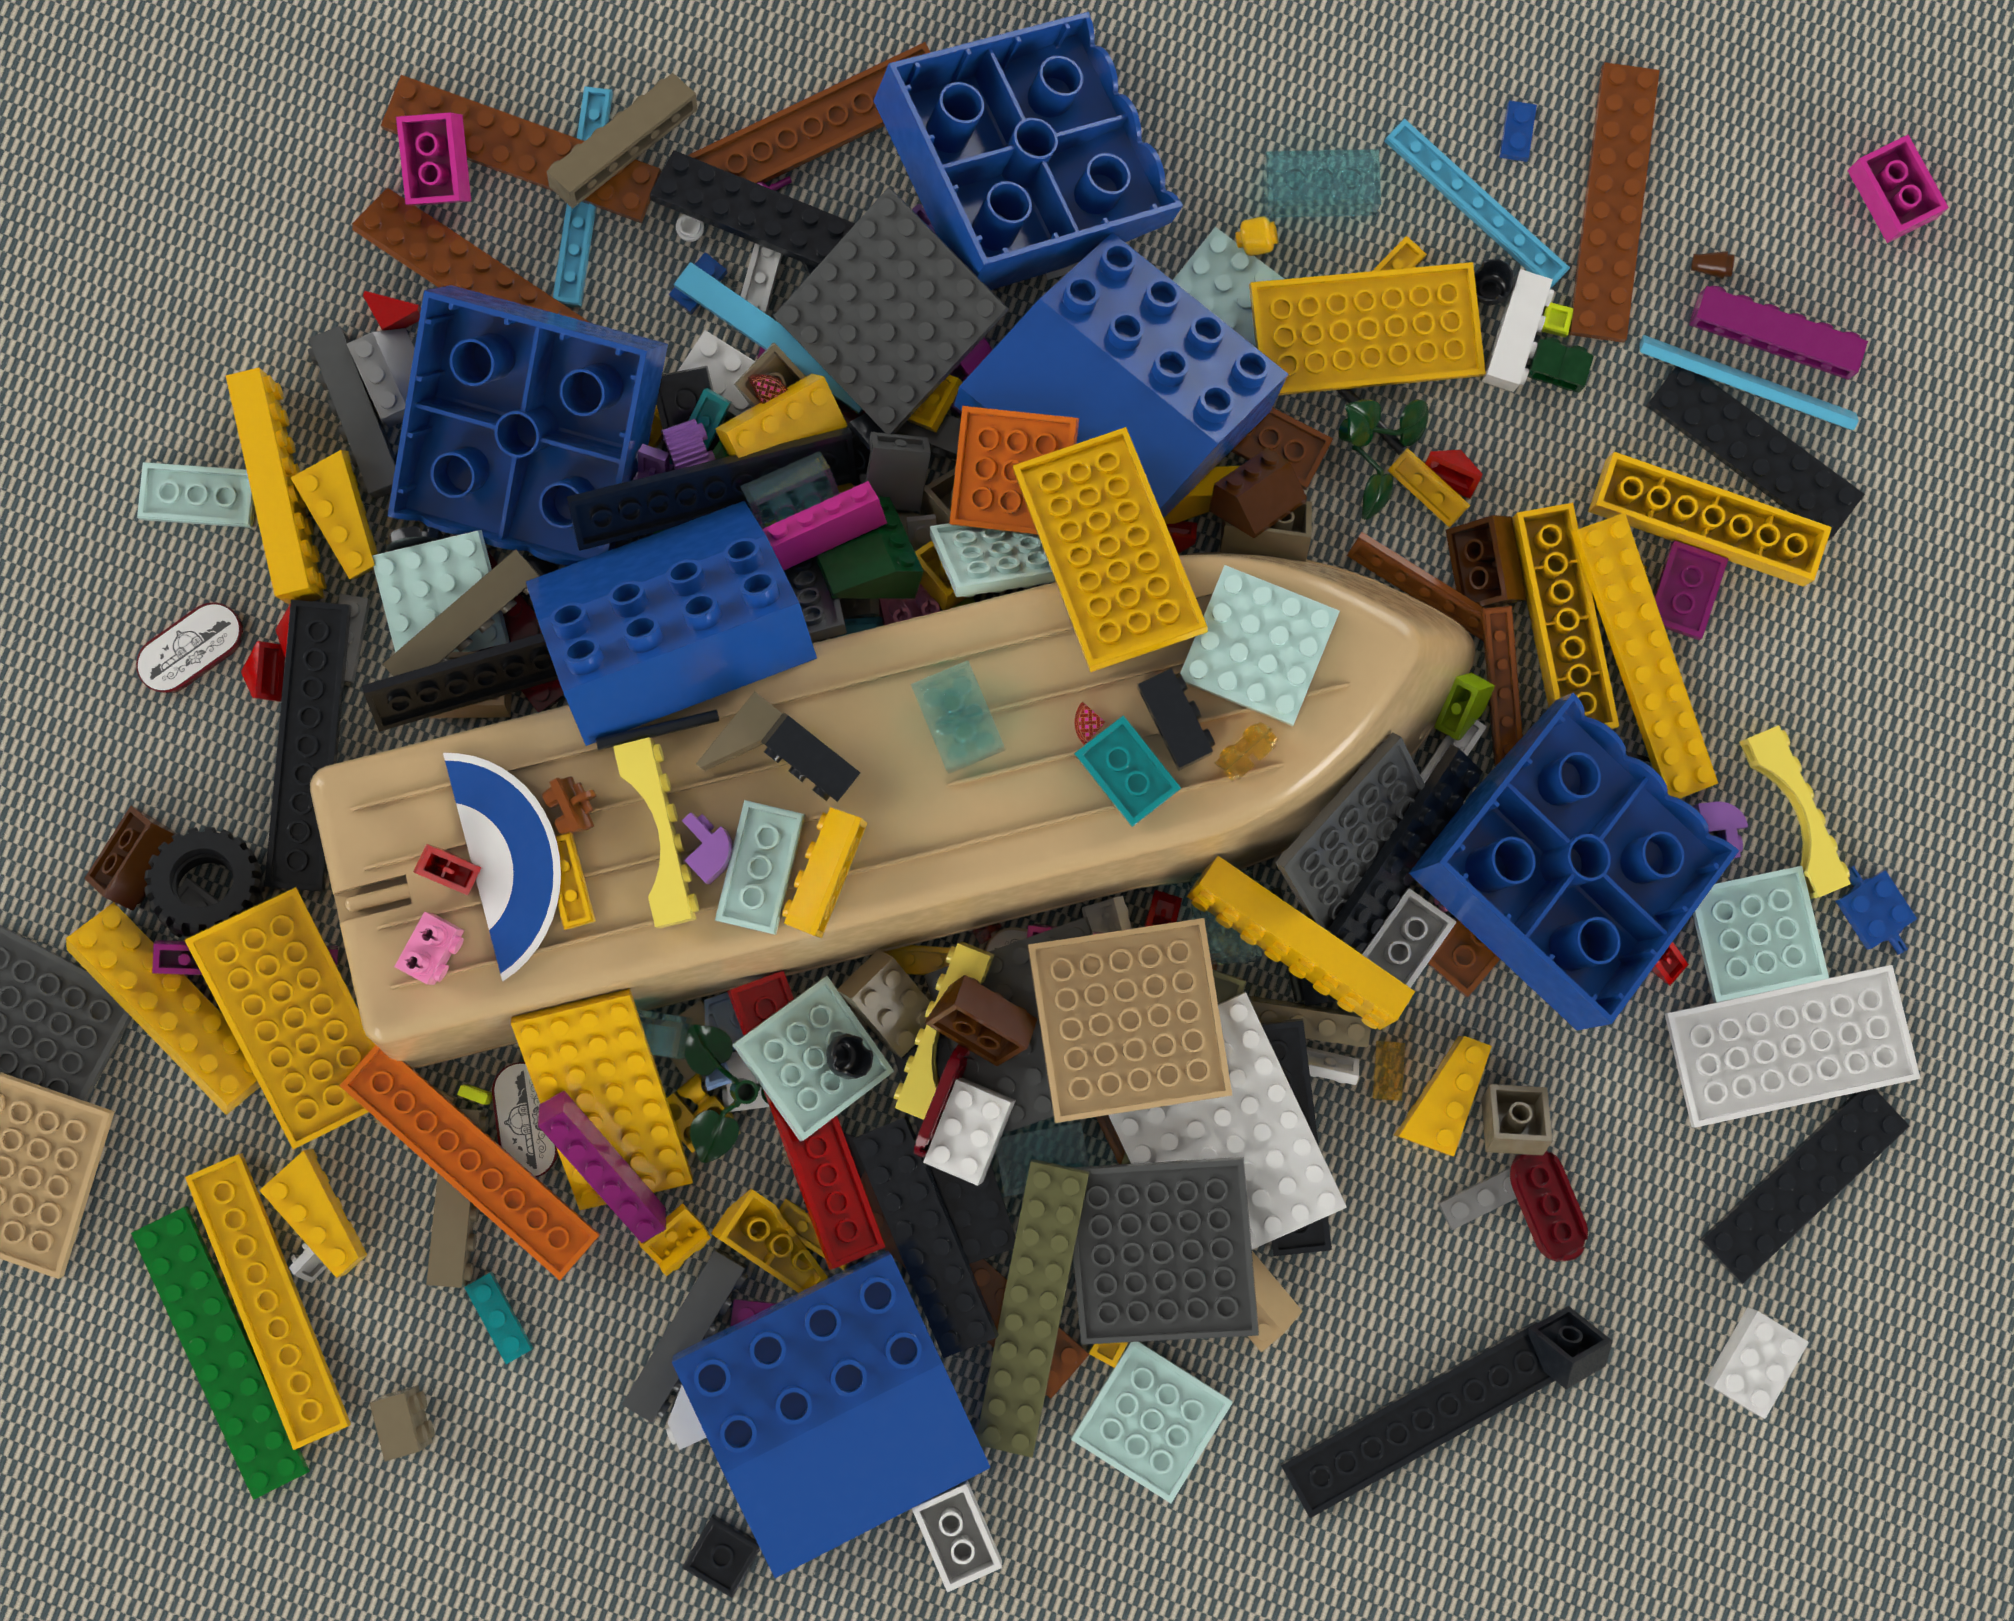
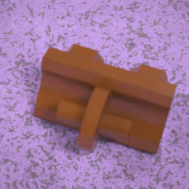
M572 776L563 779L555 778L550 781L551 787L542 794V797L549 808H556L559 805L564 815L555 819L558 832L565 834L585 831L594 827L589 815L593 811L589 801L596 797L595 791H584L581 782L575 784Z

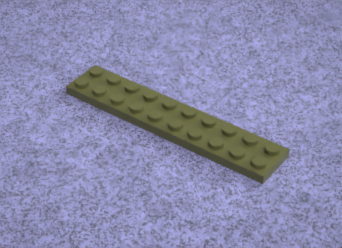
M1032 1159L1030 1162L997 1330L999 1336L995 1340L977 1432V1439L981 1446L1033 1458L1090 1174L1089 1171Z

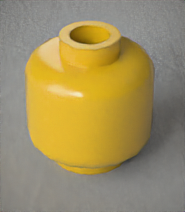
M1265 216L1242 221L1240 231L1235 233L1238 248H1244L1248 256L1270 253L1274 249V244H1278L1275 222H1270Z

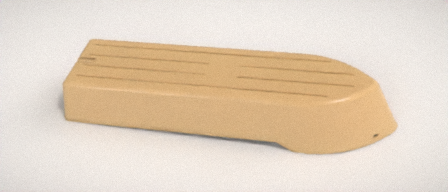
M1220 552L1179 555V558L1203 616L1224 565L1337 609L1340 612L1293 726L1186 684L1188 689L1183 692L1188 702L1194 700L1202 716L1197 720L1202 730L1208 728L1215 745L1211 747L1213 750L1212 755L1178 771L1137 688L1139 683L1172 668L1175 675L1180 673L1195 637L1090 672L1056 582L812 643L817 659L633 728H641L717 709L718 722L651 738L655 741V744L661 745L664 761L660 762L662 774L667 773L671 785V791L667 792L669 804L674 803L678 815V821L674 822L676 834L681 833L685 845V851L681 852L683 864H686L684 860L702 844L682 822L690 812L698 817L703 814L714 825V828L711 830L712 833L720 826L725 828L729 832L733 844L744 800L805 814L782 913L788 899H794L797 888L794 887V882L799 871H805L809 859H806L805 855L811 841L816 842L820 830H817V825L822 813H828L831 807L858 816L868 823L822 938L784 924L786 917H783L782 913L776 935L715 921L727 869L709 885L690 866L692 881L688 882L690 894L695 893L699 905V911L695 912L696 920L664 928L655 927L648 896L655 883L659 868L660 841L653 814L637 790L620 777L614 748L598 750L596 743L588 746L585 745L569 705L325 766L313 775L310 782V793L364 1032L389 1058L406 1062L413 1069L517 1044L518 1042L511 1026V1017L629 988L637 1011L641 1013L725 992L783 970L785 975L789 976L873 955L878 949L885 952L1133 889L1197 881L1204 869L1217 856H1220L1238 870L1274 858L1288 849L1300 836L1302 830L1309 826L1318 816L1321 809L1328 805L1341 787L1355 775L1360 766L1373 755L1392 732L1402 737L1412 756L1433 730L1455 678L1470 672L1475 657V643L1463 626L1437 609L1374 579L1339 567L1307 559L1306 562L1265 555ZM756 692L782 714L786 713L857 769L860 774L837 802L832 797L825 801L812 790L815 787L813 782L807 778L801 782L788 771L791 765L782 759L777 763L764 753L767 748L764 744L706 771L696 763L751 695ZM1084 708L1091 709L1088 710L1089 721L1081 718V722L1078 725L1077 719H1079L1080 712L1084 713ZM1080 714V717H1088V714ZM1092 715L1097 718L1098 729H1093L1092 725H1090L1096 724V721H1092ZM1123 715L1181 787V790L1133 827L1130 826L1074 754ZM1083 732H1089L1090 737H1086L1085 740V733ZM443 753H460L490 761L514 775L536 797L552 825L555 836L561 835L556 828L555 819L564 814L560 805L556 808H549L542 797V794L551 787L549 782L555 778L563 779L572 776L575 784L581 782L584 791L594 790L596 793V797L589 801L593 808L589 815L594 827L585 831L571 832L573 833L596 922L564 930L557 905L552 923L538 949L517 972L503 982L476 880L469 895H465L413 872L426 844L442 848L471 862ZM424 912L434 913L465 930L461 936L464 938L461 948L455 955L451 954L446 964L449 968L442 981H437L435 985L425 984L394 967Z

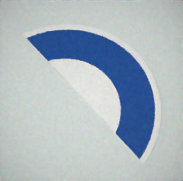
M443 753L471 863L481 867L476 882L503 982L530 959L543 941L552 923L558 904L561 882L560 855L557 840L544 809L530 790L514 775L490 761L460 753Z

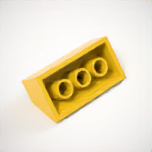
M831 807L828 813H822L817 825V830H820L816 842L811 841L805 858L809 859L805 871H799L794 882V887L797 888L794 899H788L782 913V916L786 917L784 924L813 936L823 937L868 824L865 820Z

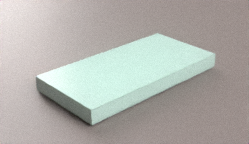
M143 462L137 513L138 519L253 528L255 506L247 470Z
M744 800L715 921L774 935L777 934L805 814Z

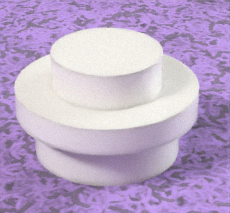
M684 214L677 220V234L684 241H696L704 233V223Z

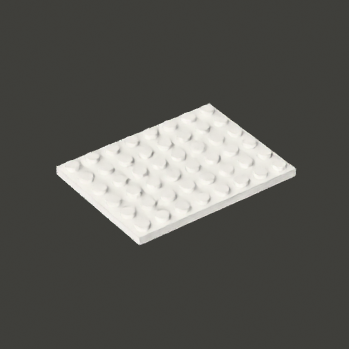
M1244 992L1218 1004L1232 1096L1111 1114L1109 1117L1131 1164L1244 1157L1251 1245L1253 1250L1345 1209L1347 1206L1247 993Z

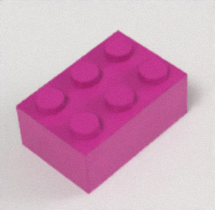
M450 112L396 117L405 204L419 206L471 202L463 115Z
M1909 134L1859 158L1847 170L1887 243L1936 220L1949 208Z

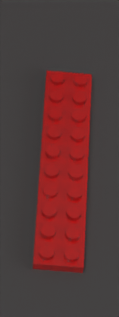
M784 970L727 991L743 1036L794 999ZM764 1091L829 1270L885 1248L837 1115L804 1141H799Z

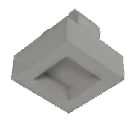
M304 1243L302 1248L305 1251L299 1257L294 1254L291 1256L293 1263L289 1269L293 1275L312 1283L327 1267L309 1246Z

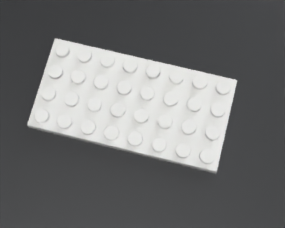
M1893 965L1665 1013L1689 1119L1693 1128L1921 1079Z

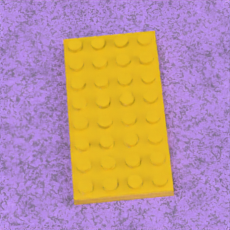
M1473 262L1259 281L1249 284L1256 348L1288 373L1279 395L1479 377L1486 374Z
M1126 427L1013 465L1015 476L1090 672L1208 632L1207 624Z
M297 887L185 939L196 964L292 1149L300 1147L368 1113L362 1105L339 1085L372 1050L375 1044L364 1032L359 1009Z
M630 988L511 1017V1026L540 1104L565 1091L653 1193L693 1183V1175ZM557 1148L579 1210L606 1205V1202Z

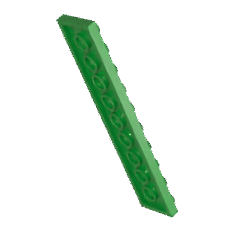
M188 1206L182 1207L132 1232L131 1235L253 1500L310 1472L300 1448L295 1450L292 1448L251 1342Z

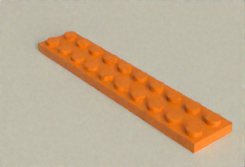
M377 1045L372 1048L339 1085L559 1281L564 1278L601 1235L406 1062L389 1058Z

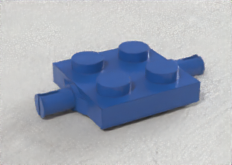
M1854 865L1849 867L1850 877L1848 879L1853 886L1847 894L1835 902L1867 950L1872 949L1883 941H1889L1897 955L1908 950L1899 934L1904 927L1917 920V917L1887 871H1881L1873 877L1863 880Z

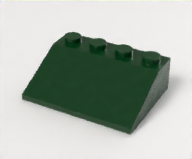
M878 496L887 524L815 556L832 598L915 599L924 571L890 497Z

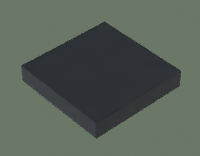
M712 1514L683 1564L682 1569L733 1598L758 1555L760 1547L756 1539Z

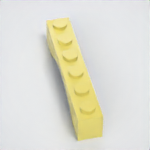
M1778 725L1740 741L1739 743L1750 767L1775 783L1786 795L1796 812L1803 842L1800 866L1803 867L1810 899L1822 897L1850 885L1851 883L1848 879L1850 877L1849 870L1846 864L1840 861L1836 852L1838 851L1837 843L1828 834L1824 826L1826 824L1824 814L1814 804L1813 790L1807 782L1805 783L1800 773L1802 772V766L1798 758L1791 753L1789 748L1790 740L1787 733L1781 730Z
M648 737L613 746L620 777L630 783L644 798L653 814L659 833V868L655 883L648 896L654 925L657 928H664L696 920L695 912L699 911V905L695 893L690 894L688 882L692 881V875L689 865L687 863L683 864L681 852L685 851V845L681 833L676 834L674 822L678 821V815L674 803L669 804L667 792L671 791V785L667 773L662 774L660 762L664 761V755L661 745L655 744V741Z
M965 942L957 943L956 947L952 946L946 958V962L949 963L946 974L941 973L937 981L935 990H938L939 993L936 1001L931 1000L925 1017L929 1016L948 987L964 975L976 979L980 984L983 983L995 954ZM926 1025L925 1029L920 1028L914 1043L918 1045L915 1056L910 1055L904 1072L908 1073L904 1083H899L894 1094V1099L898 1100L895 1106L896 1109L923 1120L940 1081L936 1062L937 1043L940 1032Z

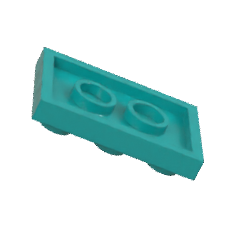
M1124 715L1074 753L1131 827L1135 826L1181 790L1178 783Z

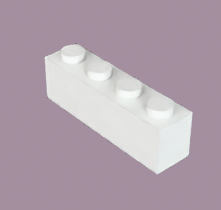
M1522 269L1519 270L1514 278L1513 291L1508 297L1482 382L1512 392L1520 384H1525L1529 369L1525 368L1528 358H1533L1538 344L1534 342L1536 332H1541L1546 319L1542 312L1544 306L1548 307L1554 294V290L1550 289L1553 279Z

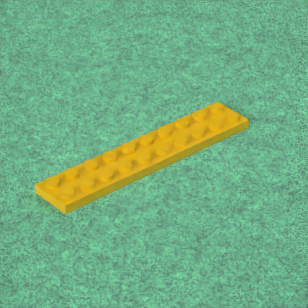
M1622 513L1571 531L1653 769L1665 781L1668 795L1680 799L1718 784L1626 514Z
M243 1153L186 1176V1182L293 1450L350 1426V1420Z

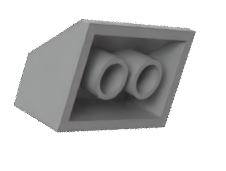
M403 328L371 332L347 343L380 419L389 428L403 422L415 349L407 330Z

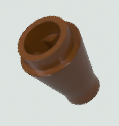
M1728 251L1693 254L1691 271H1698L1720 279L1731 277L1735 254H1728Z

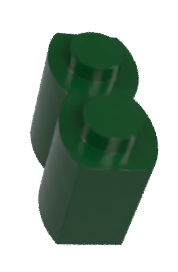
M1553 337L1539 339L1535 354L1529 363L1527 377L1543 383L1553 384L1568 391L1580 393L1585 388L1594 355L1588 353V350L1581 346L1566 347L1561 344L1560 340Z

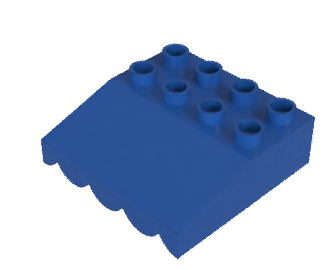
M1089 12L888 64L874 98L876 108L936 235L990 290L1078 263L1112 232L1124 242H1128L1173 222L1183 207L1180 199L1173 192L1166 191L1165 173L1158 153L1150 144L1142 142L1141 123L1134 104L1126 95L1118 93V78L1114 63L1104 48L1095 45L1094 27Z
M1112 232L1049 289L959 386L954 406L961 411L962 406L1079 418L1077 444L1126 427L1164 518L1272 410L1288 373Z
M453 285L424 290L387 517L422 521L428 527L455 535L482 530L484 541L488 545L508 550L529 551L539 559L568 566L615 549L616 542L579 551L567 496L632 481L638 472V451L642 444H649L668 344Z
M745 501L526 581L536 617L560 685L586 746L596 743L595 738L633 729L817 659L800 603L766 534Z
M1574 693L1555 700L1477 786L1409 874L1577 1031L1609 1025L1615 1021L1739 850L1724 839L1710 835L1709 827L1704 817L1690 804L1668 795L1667 785L1663 778L1646 763L1627 756L1626 747L1621 738L1604 723L1586 717L1580 699Z
M884 1250L673 1355L672 1364L774 1578L991 1468L900 1271L888 1250Z

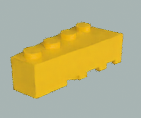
M811 373L785 388L784 393L783 390L780 393H776L771 396L770 401L766 402L764 400L715 428L727 454L736 455L738 458L781 443L846 428V421L825 377Z
M339 450L292 476L291 480L348 578L357 579L374 570L373 566L375 564L372 555H376L378 552L372 531L368 525L364 503L361 501L357 479L352 470L349 452Z
M1458 1036L1441 1061L1437 1071L1424 1087L1422 1094L1407 1113L1403 1123L1394 1133V1136L1454 1157L1492 1046L1466 1036Z
M314 1149L303 1150L259 1191L332 1274L338 1278L350 1272L367 1256V1253L353 1225L348 1221L339 1198L335 1196L325 1171L322 1170L317 1161L318 1157Z

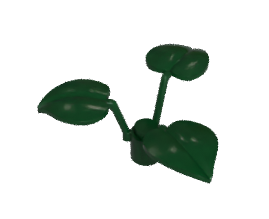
M1416 399L1404 408L1400 417V428L1397 430L1376 427L1381 418V406L1376 401L1359 400L1345 405L1348 418L1339 427V439L1353 445L1352 450L1358 452L1377 471V474L1370 476L1364 489L1362 519L1367 520L1373 517L1386 506L1392 495L1393 479L1391 475L1384 474V470L1361 447L1369 445L1373 438V432L1401 435L1400 443L1403 446L1415 444L1422 437L1428 423V404L1423 400Z
M693 1024L689 1027L684 1040V1054L689 1067L702 1076L710 1075L717 1067L722 1074L731 1080L730 1095L734 1099V1102L723 1109L720 1115L713 1110H705L696 1115L690 1125V1140L700 1162L708 1163L728 1152L738 1138L739 1125L735 1119L725 1117L726 1114L739 1107L741 1103L750 1104L754 1102L761 1085L759 1082L755 1084L744 1078L737 1079L721 1065L730 1059L733 1052L732 1040L725 1031L714 1026ZM762 1088L761 1096L763 1100L768 1104L767 1098Z

